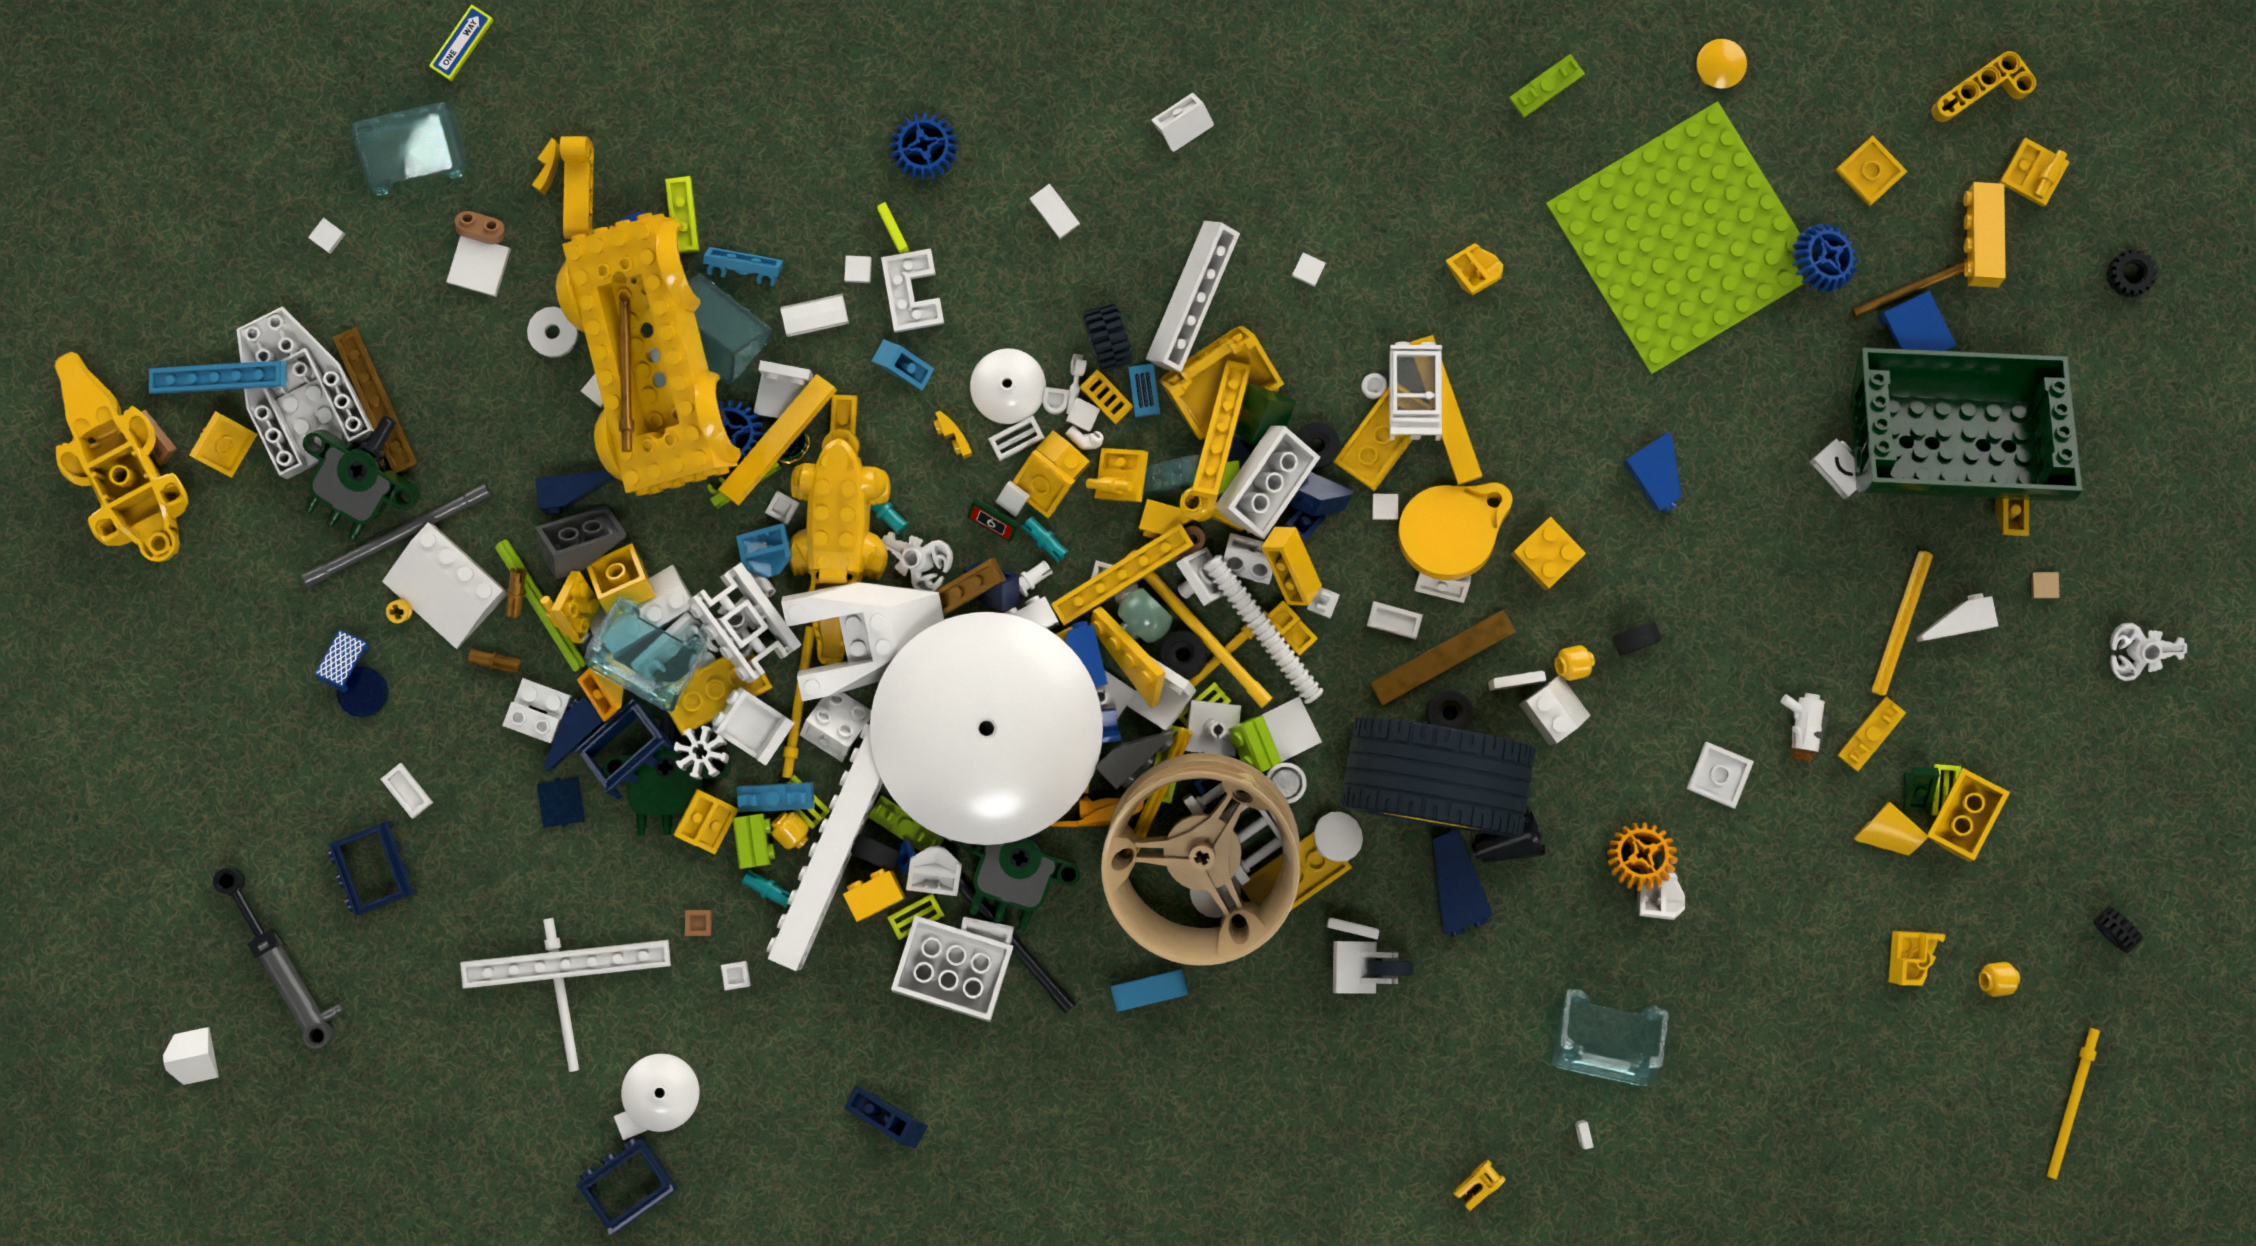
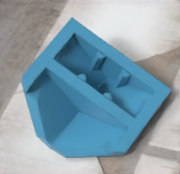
M785 523L736 536L741 562L746 570L766 578L778 575L792 558Z

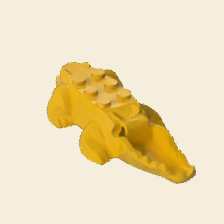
M74 352L63 354L55 361L54 367L61 381L66 420L73 439L69 444L63 443L56 446V460L61 474L67 480L79 486H92L101 504V508L88 518L93 535L107 546H121L133 541L139 546L142 555L154 562L161 563L171 559L178 553L180 546L177 517L186 511L189 501L187 492L179 478L174 473L161 476L149 456L156 444L154 427L148 418L134 406H131L129 410L124 411V414L121 415V408L115 396L87 369L79 355ZM92 437L96 442L90 444L88 439Z
M837 429L827 434L822 442V451L816 464L803 463L794 468L791 475L792 497L808 502L806 528L799 530L789 541L792 553L789 565L794 576L810 574L811 583L808 592L861 582L863 577L880 580L887 566L888 552L886 546L876 534L869 532L871 505L887 503L889 500L890 479L884 470L877 467L862 466L861 458L858 457L860 450L859 441L852 432L845 429ZM847 574H851L852 579H847ZM839 617L812 622L817 640V656L821 664L830 665L843 662L846 650Z

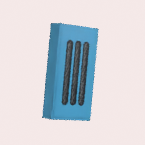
M1146 364L1128 367L1135 418L1160 415L1154 365Z

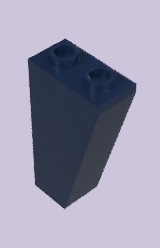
M1454 829L1432 838L1440 923L1443 934L1450 933V936L1454 937L1464 933V927L1470 924L1478 927L1488 923L1487 917L1492 916L1493 913L1458 830Z

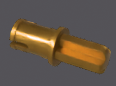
M516 567V572L515 568L510 569L509 586L505 591L507 595L505 614L507 617L518 618L521 615L522 599L526 596L524 585L527 571L523 568Z
M472 648L469 652L468 664L487 667L490 671L496 669L514 674L518 673L520 669L519 659L498 655L496 651L488 653Z

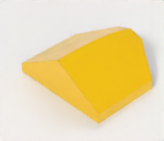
M1475 243L1446 260L1447 266L1460 287L1471 295H1475L1502 279L1503 264L1496 255L1480 248Z

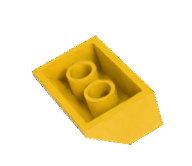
M1962 768L1927 837L1952 854L1968 862L1974 861L2010 792Z

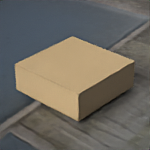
M2059 572L2031 573V599L2059 598Z

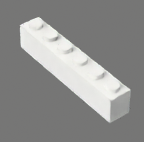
M1203 222L1146 360L1163 369L1182 372L1240 235L1239 232L1222 222Z

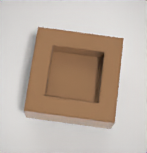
M685 910V936H712V910Z

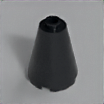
M1527 806L1526 814H1524L1525 821L1521 837L1483 833L1475 838V844L1472 845V849L1476 859H1481L1483 863L1546 855L1545 844H1540L1539 840H1541L1542 835L1534 814L1530 811V807Z

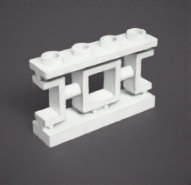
M740 562L720 577L727 586L725 590L711 599L703 589L687 602L690 605L689 610L692 615L697 619L700 618L705 625L704 630L712 640L715 639L720 645L719 650L723 657L731 660L734 664L737 676L749 684L765 673L758 663L759 660L773 650L780 659H783L802 644L791 629L786 627L785 621ZM738 587L746 600L735 606L727 594ZM719 601L727 614L716 620L708 608ZM742 609H744L758 628L743 640L740 639L727 621ZM769 629L777 641L766 648L758 638V635ZM750 643L758 655L747 662L739 652V649Z

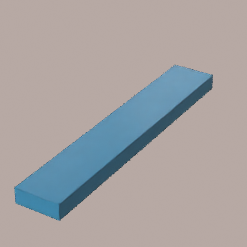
M282 360L149 368V394L286 387V361Z

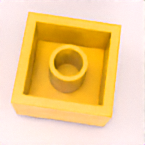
M1549 517L1510 555L1546 591L1586 553L1552 517Z
M632 543L598 558L587 567L597 598L608 617L656 597L644 564Z
M880 869L870 875L872 880L866 883L863 880H859L847 886L848 892L844 893L843 896L856 922L862 921L907 898L893 870Z

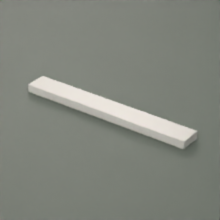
M669 940L464 961L460 965L463 988L667 967L671 966Z

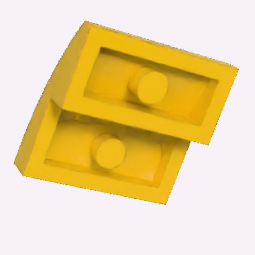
M697 789L673 835L694 846L716 854L739 809Z

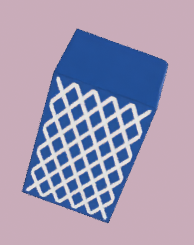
M339 630L315 672L318 681L346 693L348 690L346 682L363 652L368 653L370 650L368 643Z

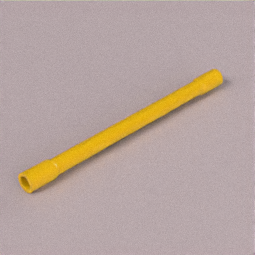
M1134 549V550L1131 551L1127 556H1129L1130 554H1132L1133 552H1135V551H1137V550ZM1155 572L1143 578L1192 632L1202 640L1204 645L1241 683L1247 693L1261 708L1265 707L1273 699Z

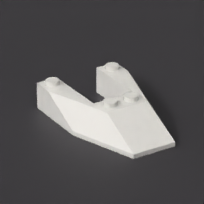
M863 582L783 596L781 601L786 627L839 617L848 661L798 671L797 680L802 701L827 697L879 682L893 658L910 640L930 626L944 620L939 592Z

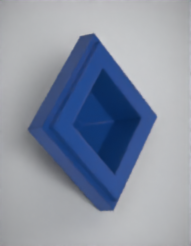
M905 839L898 848L900 855L897 863L903 875H907L909 872L910 858L918 854L909 839Z

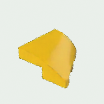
M1887 802L1871 821H1868L1854 837V840L1878 848L1895 851L1896 853L1910 855L1928 837L1924 831L1891 802Z
M1892 931L1889 982L1898 985H1923L1927 977L1928 968L1933 965L1936 958L1933 953L1938 941L1944 942L1945 934Z

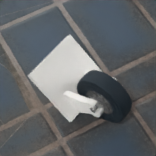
M1334 941L1333 993H1376V983L1398 984V976H1411L1414 973L1413 962L1398 961V953L1377 952V942ZM1375 957L1383 958V961H1375ZM1375 975H1383V978H1375Z

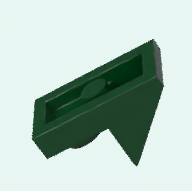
M1912 767L1911 773H1904V811H1930L1940 776L1938 768Z

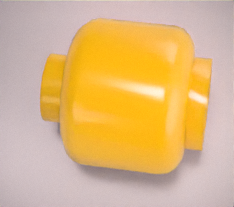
M1193 487L1185 490L1180 498L1182 513L1187 518L1197 522L1210 519L1216 511V500L1192 495Z
M1577 645L1560 650L1554 664L1559 676L1567 681H1573L1588 677L1595 664L1593 654L1588 652L1584 646Z
M784 811L771 824L773 827L772 836L785 849H792L795 846L799 849L809 839L807 836L809 825L796 812L787 813Z
M2008 962L1985 965L1979 974L1981 989L1992 997L2011 995L2016 991L2020 983L2019 972Z

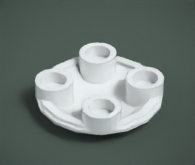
M1330 812L1321 817L1316 824L1314 837L1317 846L1316 850L1320 856L1336 862H1342L1355 857L1360 851L1363 842L1362 830L1357 821L1349 814Z

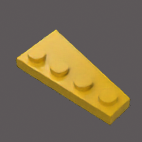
M1101 606L1094 609L1091 624L1094 626L1095 634L1149 707L1157 706L1160 701L1166 672Z

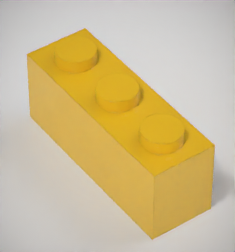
M1274 527L1261 548L1287 605L1309 606L1322 586L1297 528Z

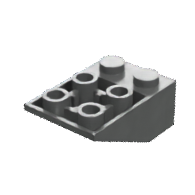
M1171 729L1117 744L1095 767L1116 789L1121 785L1126 788L1136 778L1137 774L1135 771L1139 768L1144 771L1156 758L1154 754L1158 750L1163 753L1173 743L1174 739L1172 737L1176 731Z

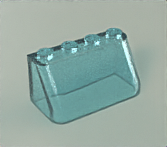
M699 273L688 280V283L693 293L700 298L701 302L694 314L708 369L719 374L720 379L725 383L731 384L740 378L769 343L772 329L767 323L754 316L749 309L736 302L731 295L718 288L713 281L708 280Z

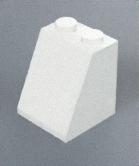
M1559 675L1519 704L1548 745L1560 742L1591 716L1563 677Z

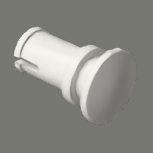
M1044 560L1028 572L1023 571L1019 577V592L1024 597L1028 596V589L1033 590L1037 583L1053 574L1049 565Z

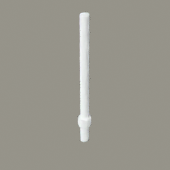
M554 918L544 919L547 939L544 940L545 949L549 952H558L561 944L560 938L556 936ZM556 978L553 980L569 1072L579 1070L567 994L564 978Z

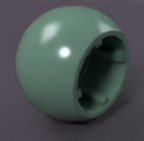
M1143 588L1129 592L1120 602L1117 612L1118 616L1123 620L1120 626L1135 641L1141 637L1146 643H1153L1161 639L1170 629L1173 619Z

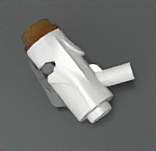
M1805 693L1804 698L1800 697L1797 702L1786 694L1782 697L1781 703L1794 712V718L1796 719L1795 726L1792 727V759L1813 762L1814 756H1817V752L1821 748L1828 718L1823 714L1825 701L1820 700V695Z

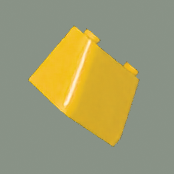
M1244 326L1230 330L1188 358L1182 372L1170 370L1160 379L1162 387L1199 440L1206 439L1227 360L1251 365L1248 384L1250 382L1275 393L1279 391V387L1284 385L1255 334Z

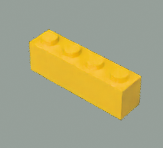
M1973 182L1969 190L1965 191L1963 204L1967 206V214L1964 217V229L1967 230L1964 252L1968 253L1964 275L1968 277V286L1999 288L2006 278L2004 184Z

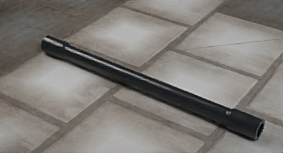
M960 874L958 890L971 904L975 889ZM983 899L978 910L980 916L985 921L1005 925L1003 921L1001 923L994 921L995 912ZM1013 934L1011 942L1013 946L1012 952L1066 1014L1076 1005V1002L1055 982Z

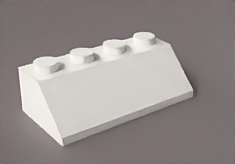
M1271 425L1219 499L1215 508L1234 524L1261 539H1265L1320 459V456L1286 426Z
M674 565L649 578L656 597L611 617H608L603 607L599 608L590 625V630L607 659H614L670 626L686 611L689 614L691 613L689 610L690 605L687 601L692 596Z

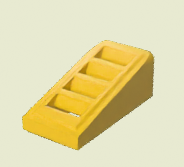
M1098 369L1080 386V390L1115 425L1134 407ZM1100 380L1102 383L1092 392L1090 388ZM1107 387L1109 391L1099 400L1097 396ZM1114 394L1117 398L1106 407L1104 403ZM1122 402L1124 406L1113 414L1111 411Z

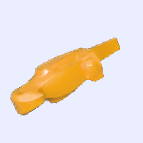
M1087 796L1080 798V818H1083L1082 820L1058 821L1051 826H1109L1120 798L1106 797L1094 801ZM1144 801L1135 810L1133 815L1143 810Z

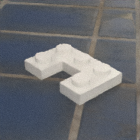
M931 249L881 257L894 332L944 324L940 298L915 302L911 279L936 275Z

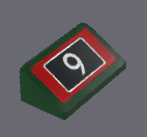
M977 498L974 499L968 513V518L1008 542L1012 541L1020 527L1019 523Z

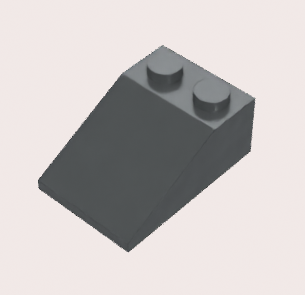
M607 505L535 527L538 551L556 579L568 577L571 571H583L626 537V532Z

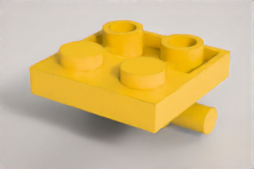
M2025 137L2021 141L1999 183L2044 207L2069 164V161L2065 159L2067 153L2058 150L2055 154Z
M1101 448L1097 479L1088 478L1086 487L1096 489L1094 497L1096 499L1142 502L1149 452Z
M580 571L570 572L555 603L552 602L549 596H544L540 600L546 610V616L552 625L557 627L563 636H568L572 643L582 642L601 605Z

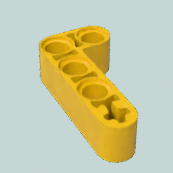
M2007 51L1943 95L1933 105L1931 109L1932 116L1936 121L1947 122L2000 84L2012 98L2016 100L2023 99L2035 89L2036 79L2018 54ZM2002 61L2008 62L2011 70L2004 69ZM1981 76H1988L1991 80V85L1985 84ZM2017 81L2025 84V91L2018 88ZM1961 89L1967 90L1971 98H1964L1961 94ZM1953 101L1955 105L1949 110L1944 111L1942 107L1947 106Z
M561 136L560 155L564 161V238L571 239L572 236L579 234L589 236L592 235L593 144L587 136Z

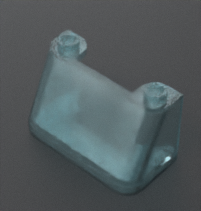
M448 103L430 104L357 121L349 125L368 190L375 195L389 193V189L394 187L393 183L439 172L448 175L449 178H457L463 176V172L470 171L458 116Z
M619 596L588 643L584 662L595 672L661 709L672 712L680 702L705 658L709 646L698 637H689L684 642L640 618L638 605L630 599H623Z
M1578 989L1567 990L1564 995L1554 1044L1552 1064L1562 1069L1631 1084L1651 1085L1663 1067L1669 1011L1661 1010L1657 1006H1647L1639 1014L1589 1004L1590 997L1584 991Z

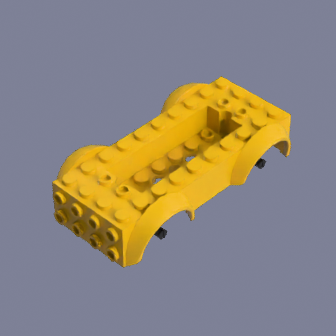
M652 213L638 215L637 220L630 222V220L616 222L615 227L608 229V227L594 229L593 234L586 236V234L572 236L570 242L562 244L566 260L561 266L556 280L557 299L562 312L576 329L585 333L604 410L599 415L594 429L596 451L605 469L614 478L623 481L625 492H636V496L652 495L663 492V489L685 486V483L703 481L708 479L707 477L728 474L730 473L729 468L738 466L737 462L741 456L740 448L735 447L729 440L722 421L726 420V416H721L725 415L724 410L719 411L716 396V383L720 380L719 374L708 369L694 314L701 304L700 298L693 293L684 274V271H688V267L685 266L687 262L680 260L677 238L679 231L684 230L683 224L675 221L673 217H665L664 214L652 216ZM623 300L630 301L632 420L635 423V431L632 432V452H622V432H619V420H621L619 302ZM645 323H649L653 327V334L649 338L644 337L643 333H641V328ZM654 348L659 351L660 355L657 362L651 359V351ZM659 372L663 373L666 378V383L663 387H657L654 383V376Z

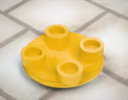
M1716 39L1707 43L1700 50L1696 63L1697 71L1704 84L1720 89L1729 88L1738 84L1743 78L1747 68V59L1744 51L1735 42L1727 39Z

